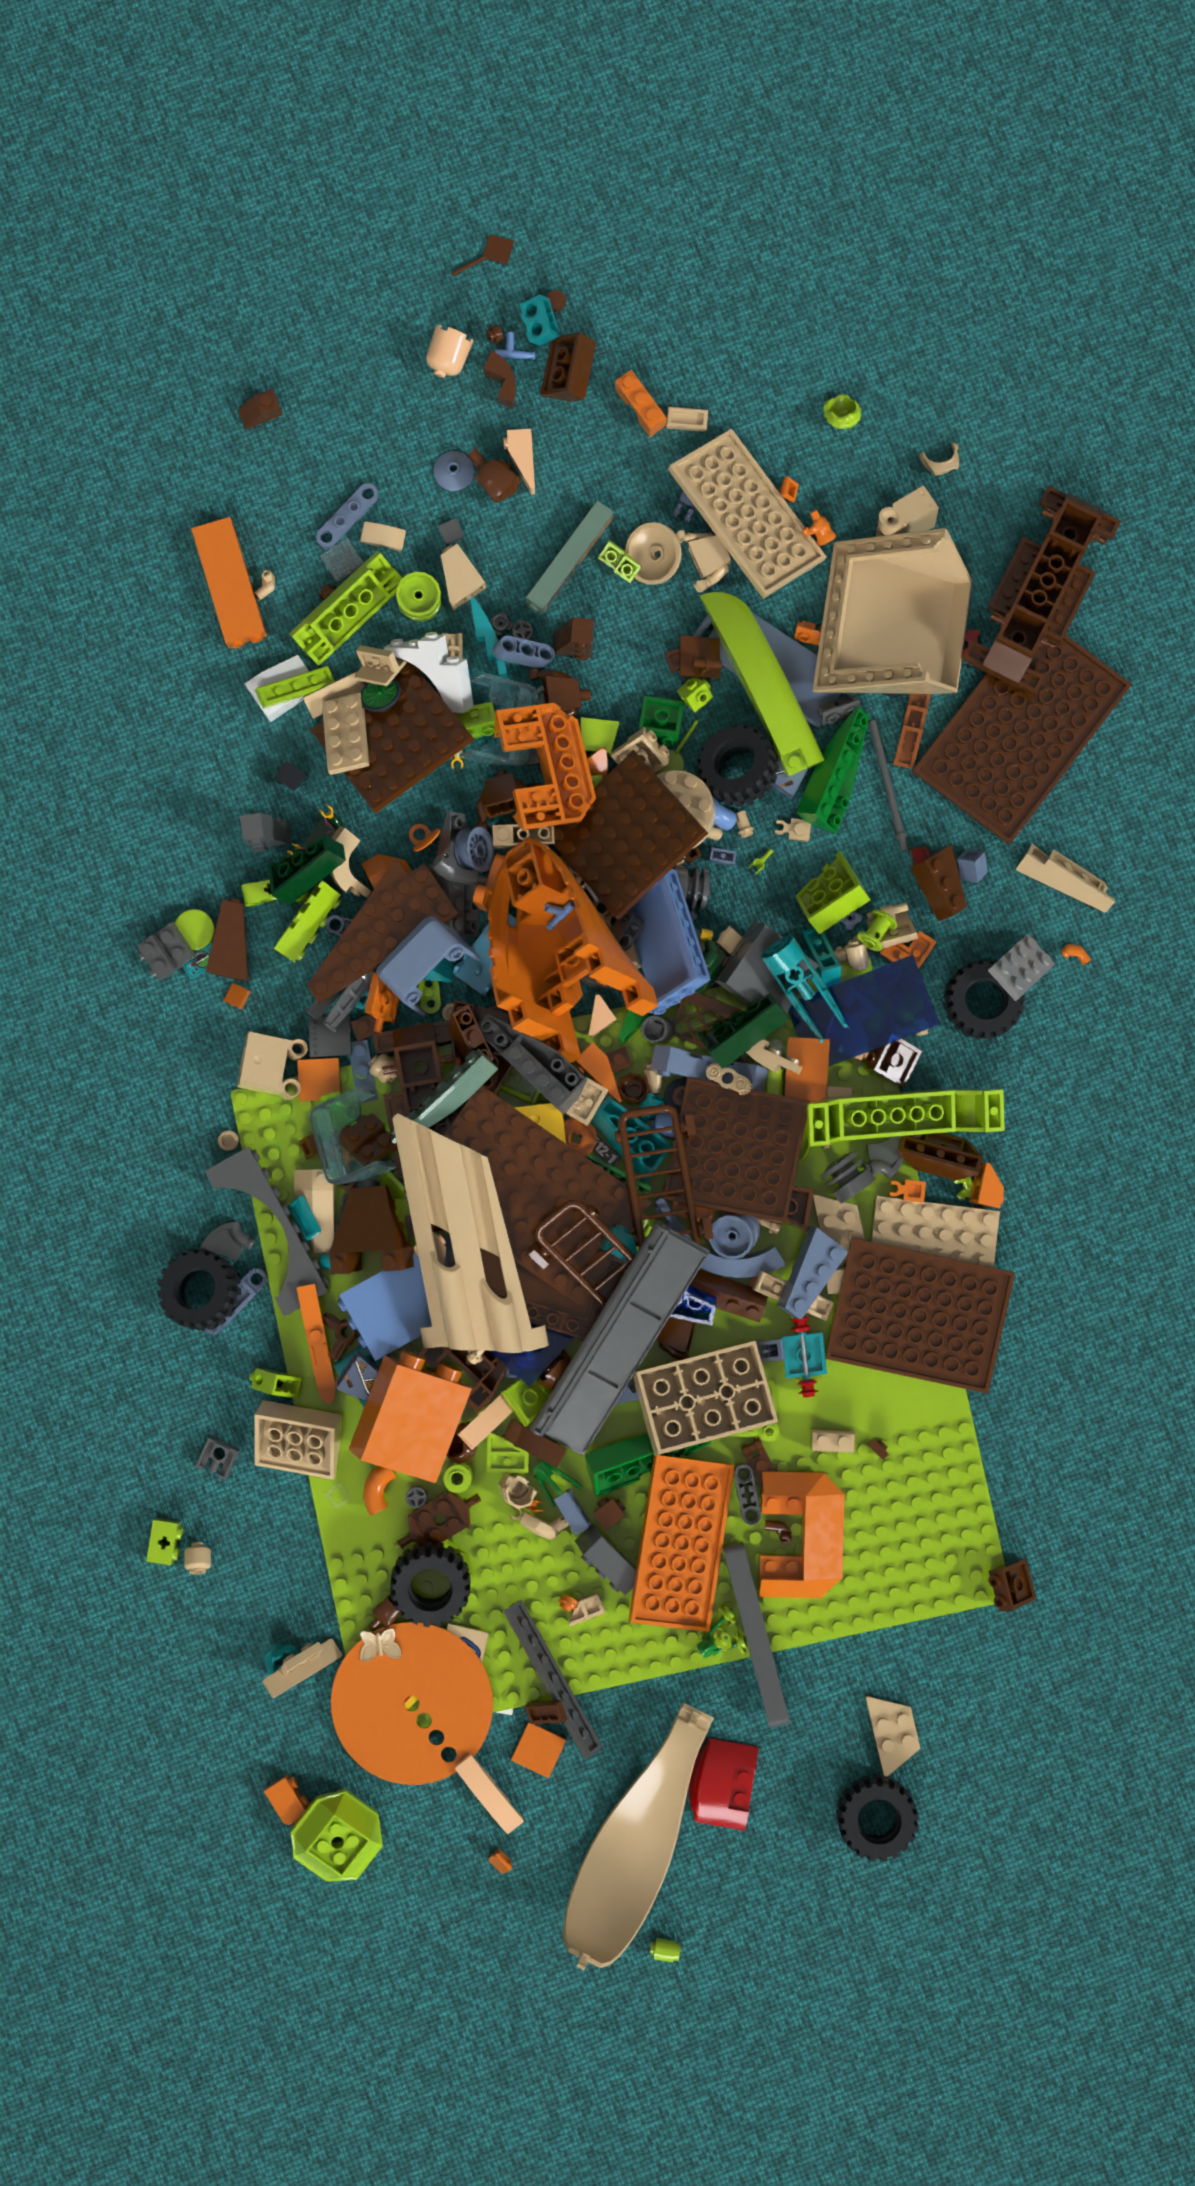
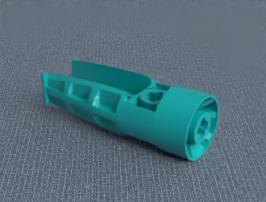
M792 935L777 940L763 951L760 958L793 1007L821 1043L823 1042L821 1032L792 990L796 986L805 1001L813 998L812 996L815 995V992L806 980L811 977L843 1027H847L846 1020L832 995ZM802 959L809 968L804 972L799 963ZM794 969L797 971V974L793 975L790 971ZM784 973L785 978L788 981L786 983V986L783 984L778 975Z

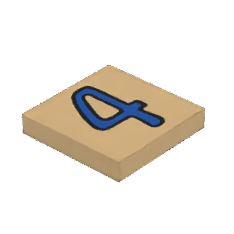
M448 1623L447 1631L462 1639L476 1653L480 1661L483 1662L489 1632Z

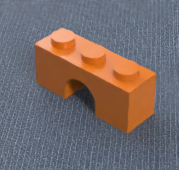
M632 370L615 380L616 392L626 405L630 404L634 409L638 422L649 437L666 426L667 417Z

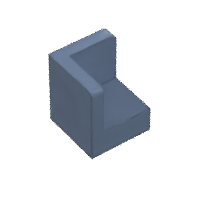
M966 849L957 858L961 880L978 883L988 872L985 851Z

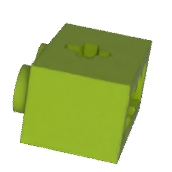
M155 1518L153 1520L146 1562L172 1565L175 1563V1560H178L180 1548H177V1544L183 1535V1527H180L181 1521ZM167 1537V1541L170 1542V1544H168L165 1547V1543L162 1542V1539Z

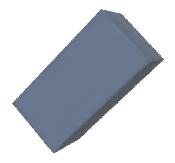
M712 847L709 862L734 866L737 852Z

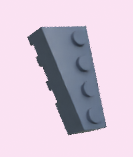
M812 1226L807 1228V1235L800 1246L799 1255L791 1269L792 1273L786 1282L777 1305L793 1318L802 1320L848 1253L846 1249L824 1232Z

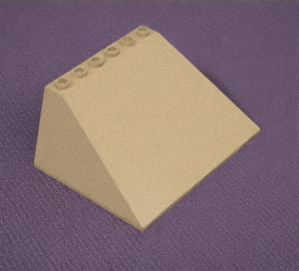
M946 528L834 542L813 692L945 694L958 691L972 579Z

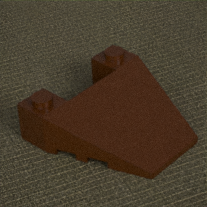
M387 1185L350 1189L329 1252L331 1275L361 1271L360 1252L381 1251L383 1272L400 1271L414 1267L412 1246L405 1237L403 1223L399 1222L395 1212L397 1208Z
M449 1347L424 1348L418 1355L425 1358V1362L432 1369L448 1355L477 1383L472 1388L467 1403L477 1413L493 1398L514 1354L485 1350L481 1355L483 1360L480 1363L472 1364L466 1357L469 1354V1350H454Z

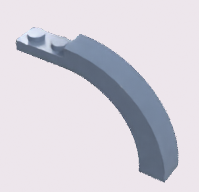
M663 1196L655 1198L657 1204L654 1207L658 1213L672 1211L666 1200L663 1199ZM676 1215L665 1216L668 1220L665 1224L675 1231L685 1230ZM684 1234V1236L692 1240L689 1234ZM772 1244L761 1251L745 1255L739 1259H726L710 1251L701 1268L721 1276L747 1278L758 1276L760 1270L769 1273L786 1264Z

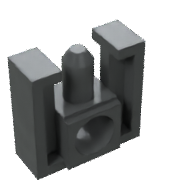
M210 1436L195 1467L201 1470L205 1469L209 1458L213 1460L209 1471L215 1473L220 1463L224 1464L218 1478L226 1480L241 1449ZM222 1448L225 1451V1456H219L216 1449Z

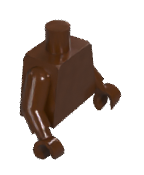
M531 669L529 671L528 679L530 681L539 678L543 679L542 686H544L545 704L555 703L569 716H576L581 708V701L591 700L590 689H579L578 679H573L569 674L556 670H542L540 672L538 669Z
M500 769L495 772L494 778L485 781L484 789L477 802L478 818L480 819L477 822V827H482L489 832L486 822L487 816L490 819L517 811L512 792L515 789L527 788L522 780L515 779L513 774H507L506 770Z
M694 1303L678 1304L656 1338L659 1341V1347L679 1361L691 1358L687 1353L690 1350L698 1318L697 1313L703 1312L712 1315V1306L701 1303V1305Z

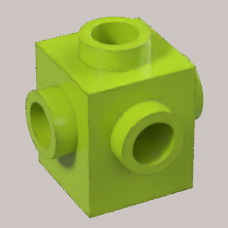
M692 677L677 690L684 704L694 712L713 698L709 683L705 679L700 680L698 677Z

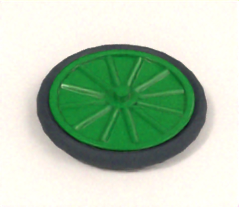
M395 679L387 686L367 683L361 691L363 708L371 712H381L389 709L400 697V684Z

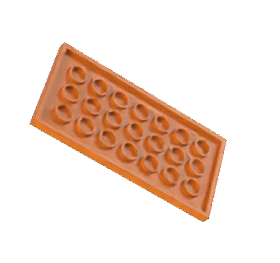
M666 1455L654 1456L628 1622L710 1631L735 1465Z

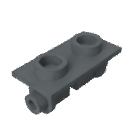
M848 695L836 700L838 706H835L833 701L820 705V708H817V713L819 716H822L821 725L832 724L847 718L856 707H860V699Z

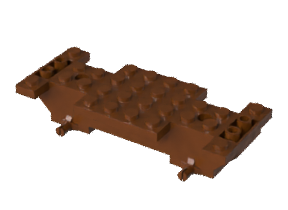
M1049 485L1038 505L1044 508L1041 515L1052 519V524L1042 544L1039 545L1022 537L988 606V609L993 611L990 619L1001 624L990 649L971 640L962 658V661L1033 696L1037 694L1045 676L1028 668L1032 658L1041 645L1053 650L1056 643L1061 644L1096 573L1079 564L1083 554L1093 540L1105 545L1107 539L1111 541L1121 522L1104 513V510L1074 495L1065 494ZM1064 535H1069L1072 538V540L1065 537ZM1013 638L1020 639L1021 644L1015 643Z
M450 1020L373 1034L377 1055L390 1052L395 1053L394 1065L382 1066L384 1075L396 1073L402 1089L400 1092L383 1094L391 1136V1132L394 1129L392 1118L397 1113L407 1117L412 1110L417 1111L422 1106L420 1104L427 1095L432 1096L437 1091L435 1089L436 1086L444 1080L442 1064L454 1063L453 1059H450L453 1058L452 1054L440 1056L438 1050L439 1043L451 1041L449 1032ZM424 1062L426 1064L425 1070L423 1072H416V1063ZM467 1101L451 1114L429 1127V1129L444 1136ZM397 1148L393 1152L397 1175L400 1176L403 1175ZM411 1215L405 1216L408 1237L415 1236ZM431 1224L432 1232L444 1230Z

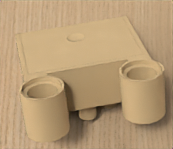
M248 1032L245 1037L237 1087L279 1095L285 1100L294 1099L299 1094L301 1087L295 1079H288L284 1083L282 1082L286 1057L293 1061L300 1060L308 1050L306 1042L301 1039L292 1041ZM292 1046H299L301 1054H295ZM291 1085L294 1088V1094L287 1093L285 1086Z

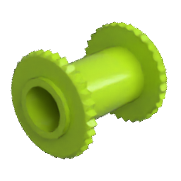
M877 909L872 912L875 920L866 932H858L857 934L858 940L873 951H881L883 945L880 943V940L888 929H896L897 922L891 915Z
M454 1462L449 1465L443 1475L446 1489L453 1493L467 1490L474 1477L472 1468L466 1463L456 1464ZM453 1474H462L463 1481H455Z

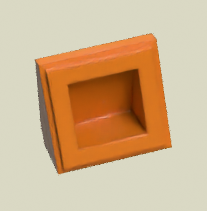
M232 983L224 1002L243 1010L251 991Z
M500 1848L488 1858L489 1862L501 1874L512 1869L513 1862Z

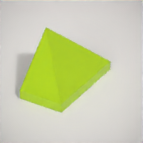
M384 1166L382 1168V1186H388L393 1199H408L405 1198V1194H407L404 1193V1190H406L405 1186Z

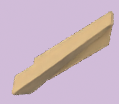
M1031 844L1016 868L1018 872L1103 912H1107L1116 901L1107 895L1106 890L1108 887L1104 881L1054 849L1048 856L1034 844Z

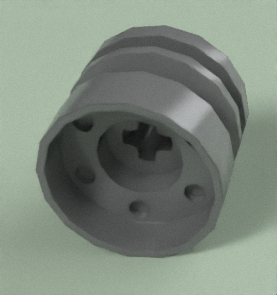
M675 865L672 869L677 872L690 910L695 909L697 902L698 911H704L710 895L709 869L702 868L699 875V868L694 867L690 876L687 866Z
M856 1150L852 1153L844 1154L832 1162L820 1175L822 1179L832 1175L833 1179L826 1183L827 1186L835 1183L839 1185L833 1194L840 1204L876 1180L869 1168L859 1172L857 1168L863 1163L862 1159L856 1163L851 1161L859 1155Z

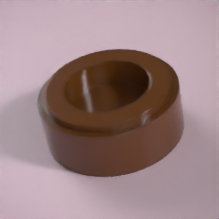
M553 290L548 293L547 298L550 299L553 312L562 311L566 306L565 294L560 290Z

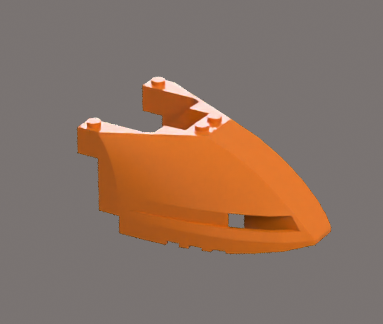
M529 837L509 850L496 875L488 912V939H490L488 954L492 960L490 973L496 1005L508 1011L512 1029L545 1042L547 1046L558 1051L572 1063L581 1057L570 1014V1009L583 996L579 981L581 978L589 974V977L596 979L597 983L604 986L609 985L622 991L626 1008L641 1016H644L658 1006L655 991L619 945L584 889L559 856L547 845ZM510 897L512 905L517 908L516 927L508 924ZM569 901H573L576 907L553 930H548L546 924L551 922L556 914L545 912V905L551 904L563 908Z

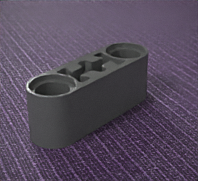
M739 1463L734 1468V1479L741 1517L746 1524L755 1525L760 1521L761 1512L753 1470L748 1464ZM740 1468H747L749 1470L748 1477L744 1479L739 1478L738 1470ZM750 1481L751 1484H747V1487L753 1494H750L749 1498L751 1503L755 1502V1505L747 1504L745 1496H742L745 1493L743 1484ZM749 1509H754L757 1512L753 1520H748L745 1517V1513Z

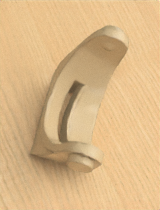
M957 443L951 444L954 454L951 459L945 462H933L926 457L924 452H921L919 458L923 466L934 476L948 473L952 469L957 470L959 468V455L957 451L959 448Z

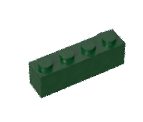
M324 835L307 844L305 849L295 850L292 856H284L279 859L278 863L272 862L268 864L272 896L291 905L346 861L344 845Z
M769 993L747 1005L745 1011L734 1012L730 1015L731 1018L723 1023L718 1021L712 1025V1029L707 1032L703 1029L698 1032V1035L708 1053L723 1069L727 1065L732 1064L743 1053L748 1052L759 1041L764 1040L774 1030L783 1026L789 1018L783 1008Z

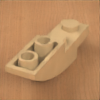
M765 1039L759 1041L746 1052L755 1061L777 1074L781 1066L799 1075L803 1069L802 1066L798 1065L799 1060L790 1056L787 1059L780 1057L781 1052L771 1047L769 1050H766L769 1042Z

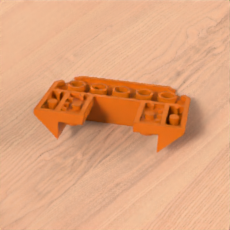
M555 703L495 711L494 738L500 737L503 752L536 748L545 785L515 789L512 792L517 810L512 817L522 830L581 822L596 799L578 719L563 712L560 709L561 707Z
M762 1471L761 1514L802 1515L801 1555H759V1597L822 1598L842 1579L845 1494L824 1472Z

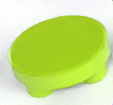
M197 909L187 910L180 914L175 921V925L193 951L203 949L212 942L216 928L211 917L205 912Z

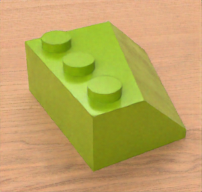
M840 850L835 854L836 859L830 865L826 864L822 868L823 872L817 878H812L795 896L808 921L819 934L870 901L860 880Z

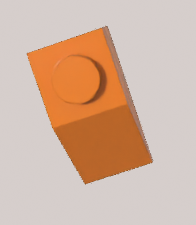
M982 1162L979 1174L974 1176L969 1202L991 1208H1000L1004 1201V1187L991 1164Z

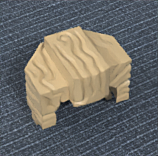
M505 1472L498 1483L503 1500L519 1509L530 1506L537 1491L527 1484L528 1481L525 1477L517 1473L510 1475Z

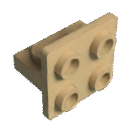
M360 645L356 652L362 667L354 677L355 680L387 686L408 661L395 657L393 651Z

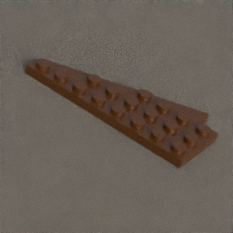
M397 859L394 860L308 983V988L319 1004L377 968L425 918L433 916L446 924L458 916V912L425 863L407 874Z

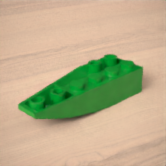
M856 707L828 744L822 754L825 761L816 765L796 811L807 823L832 834L837 833L848 807L868 726L869 717L860 707Z

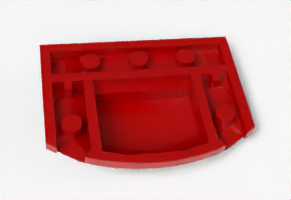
M708 1738L707 1744L698 1752L689 1782V1801L695 1816L694 1820L698 1823L745 1831L759 1747Z

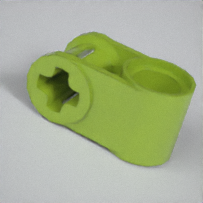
M270 880L241 885L245 906H255L278 899L268 892V890H271Z

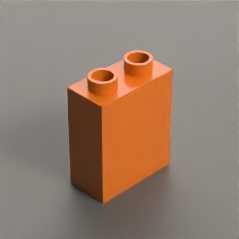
M402 1350L399 1359L384 1355L349 1450L361 1461L436 1483L472 1389L459 1380L462 1371L448 1364L439 1362L435 1372L423 1368L426 1359L414 1353Z

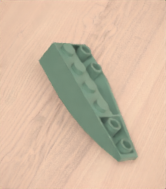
M479 1048L476 1051L472 1050L465 1057L466 1061L461 1066L457 1065L450 1072L451 1077L447 1081L442 1080L435 1088L437 1091L432 1096L427 1095L420 1103L422 1106L417 1111L412 1110L406 1118L427 1128L431 1127L467 1101L498 1070L497 1066ZM393 1129V1131L391 1132V1141L394 1144H396L397 1141L395 1131Z

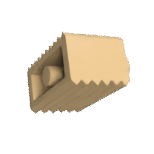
M811 1429L810 1448L814 1452L816 1450L818 1452L825 1450L826 1452L853 1453L855 1432Z

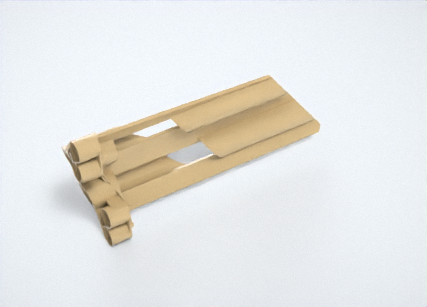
M397 1113L392 1120L432 1326L420 1327L423 1348L449 1347L454 1350H490L505 1353H521L549 1346L545 1324L540 1327L531 1328L488 1157ZM431 1224L450 1233L455 1259L453 1267H445L439 1263ZM480 1248L500 1258L506 1298L498 1297L488 1286Z

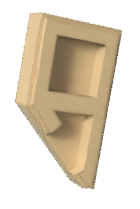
M598 1592L578 1600L575 1607L576 1610L573 1611L568 1624L570 1627L606 1613Z

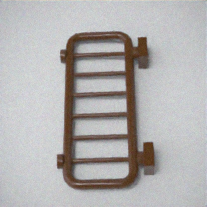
M668 1104L625 1111L618 1120L619 1131H614L616 1144L621 1143L636 1231V1234L632 1236L636 1247L640 1249L646 1239L642 1220L688 1213L690 1229L677 1232L682 1235L691 1233L692 1240L698 1244L701 1243L700 1236H703L704 1240L714 1238L710 1217L700 1219L701 1223L699 1224L697 1222L682 1133L684 1132L686 1137L696 1135L693 1114L684 1115L683 1120H680L678 1111ZM658 1113H668L671 1116L673 1126L627 1133L626 1122L630 1118ZM674 1130L676 1147L631 1154L629 1137ZM677 1151L680 1167L634 1175L632 1158ZM681 1172L683 1188L638 1195L635 1179ZM684 1192L687 1209L641 1216L639 1199Z
M568 1200L536 1227L535 1237L537 1242L531 1246L529 1256L542 1269L549 1265L552 1256L604 1307L608 1300L598 1289L629 1265L635 1255L597 1217L599 1211L594 1205L591 1204L587 1207L581 1201ZM575 1208L584 1215L552 1243L544 1237V1230L569 1209ZM588 1219L599 1231L565 1258L554 1246ZM602 1234L613 1246L583 1271L579 1272L569 1260ZM617 1249L627 1261L594 1287L583 1275L613 1250Z

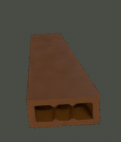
M228 898V901L222 900L206 972L216 976L248 982L249 968L245 907L243 904H240V900Z

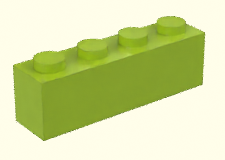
M324 881L318 882L273 949L292 962H295L296 959L300 961L306 953L304 948L307 943L312 944L318 934L315 932L318 927L321 926L323 928L329 918L327 916L331 909L335 910L340 904L341 900L338 899L340 894Z

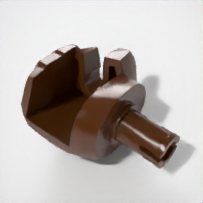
M477 448L468 454L467 457L478 469L474 476L475 481L495 503L505 501L517 492L521 479L512 471L513 466L510 463L497 458L487 462Z

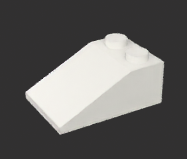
M296 655L261 672L246 682L245 685L268 720L272 722L303 701V698L306 696L263 709L255 689L309 672L300 657Z

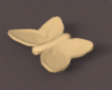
M389 1628L383 1631L382 1634L377 1632L376 1635L369 1631H361L360 1635L365 1643L360 1652V1660L362 1662L373 1659L377 1651L379 1656H383L384 1651L387 1656L393 1659L401 1658V1649L394 1641L395 1629Z

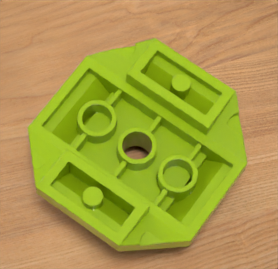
M345 1788L337 1790V1792L316 1796L290 1830L293 1858L326 1882L357 1880L383 1847L378 1811ZM335 1837L342 1838L340 1842H332Z

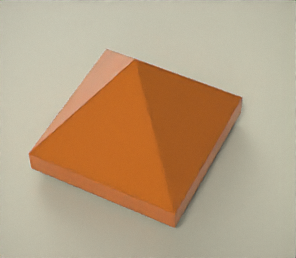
M785 476L779 489L780 495L789 502L794 503L799 484L790 477Z

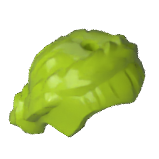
M841 394L824 403V416L833 427L837 429L852 428L860 421L862 409L856 400L850 399L848 395Z

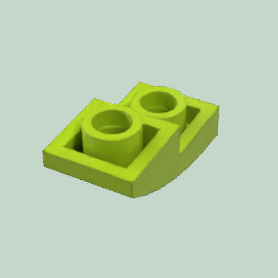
M609 540L598 556V559L613 568V572L631 583L641 568V565L632 556L611 540Z

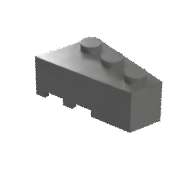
M263 813L240 816L243 841L252 851L255 850L256 853L266 852L267 848L292 844L289 820L281 821L278 817L272 820L271 815Z
M592 1523L575 1540L583 1554L581 1558L589 1566L593 1564L596 1567V1573L602 1579L607 1577L611 1581L609 1585L617 1593L621 1591L626 1595L634 1586L636 1567L607 1538H604Z

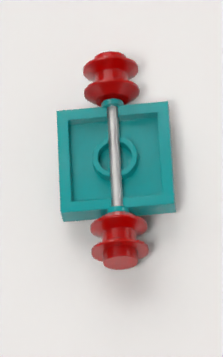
M806 1314L802 1320L790 1319L795 1325L791 1330L799 1332L797 1335L781 1337L785 1355V1378H803L797 1383V1385L802 1386V1391L798 1392V1394H802L803 1398L815 1397V1393L819 1392V1390L814 1389V1384L818 1383V1381L809 1378L814 1375L827 1374L823 1332L806 1334L805 1331L811 1328V1326L807 1325V1320L810 1317H806Z

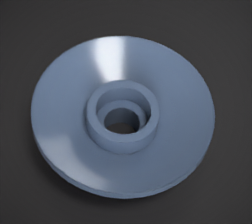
M447 452L441 455L435 463V479L445 490L460 491L466 488L473 479V463L461 452ZM452 466L457 467L455 472L450 471Z

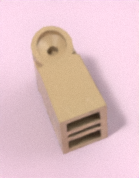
M924 485L893 503L892 507H886L880 511L876 537L926 531L935 527L939 507Z

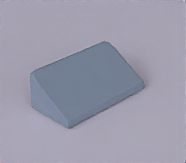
M570 1488L555 1498V1503L575 1535L589 1528L591 1522Z

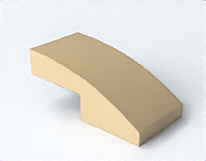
M364 522L360 542L401 551L406 530L378 523Z

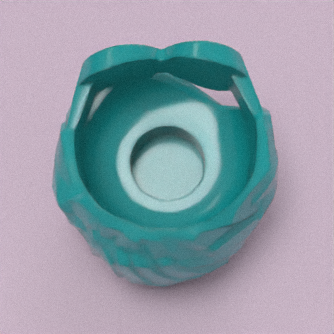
M283 1644L271 1646L264 1654L268 1673L271 1675L280 1670L284 1663L283 1660L289 1655L294 1654L296 1656L299 1654L296 1647Z

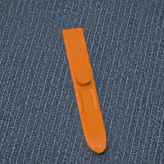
M315 1283L297 1286L317 1389L322 1400L326 1404H332L336 1392L335 1379Z

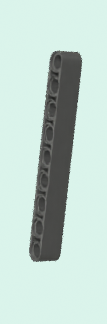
M743 1541L722 1546L769 1728L789 1724L790 1721Z

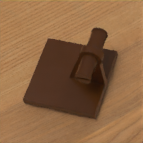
M680 636V676L719 679L720 669L722 668L720 639Z

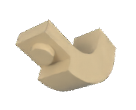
M339 826L332 839L344 845L346 861L333 870L330 876L341 890L346 892L349 889L357 897L362 895L367 898L372 891L355 879L349 869V857L361 840L346 828Z

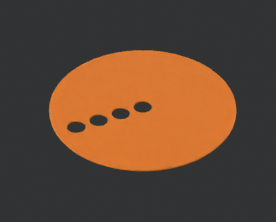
M411 1622L391 1624L389 1627H382L372 1633L374 1635L377 1632L382 1634L383 1631L389 1628L395 1629L394 1641L401 1649V1658L393 1659L387 1656L384 1651L383 1656H379L377 1651L373 1659L362 1662L360 1660V1652L365 1643L362 1639L356 1643L343 1659L333 1682L331 1692L333 1724L345 1750L369 1773L386 1781L405 1785H421L436 1782L457 1772L454 1766L470 1753L474 1757L481 1748L492 1720L493 1694L491 1684L479 1657L471 1647L455 1634L431 1624L430 1627H423V1623L420 1622L418 1625ZM408 1696L418 1698L420 1705L417 1710L409 1711L405 1708L404 1701ZM421 1713H427L432 1718V1723L427 1728H422L417 1724V1716ZM433 1730H440L444 1734V1741L439 1745H434L429 1740V1734ZM445 1747L454 1748L457 1754L455 1760L451 1762L443 1760L441 1751Z

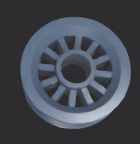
M476 827L472 830L462 829L457 834L454 843V853L459 867L464 870L486 872L491 868L495 849L492 837L486 829L482 827Z

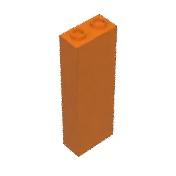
M231 517L191 528L228 648L236 649L250 641L252 643L262 641L264 637H267Z

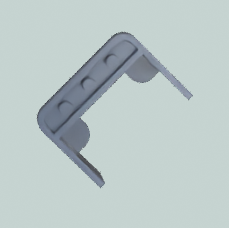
M430 916L425 918L378 966L376 972L383 983L404 1004L424 1017L426 1013L418 1003L422 993L417 985L443 958L449 961H456L467 953L478 962L480 957L467 940L436 917Z

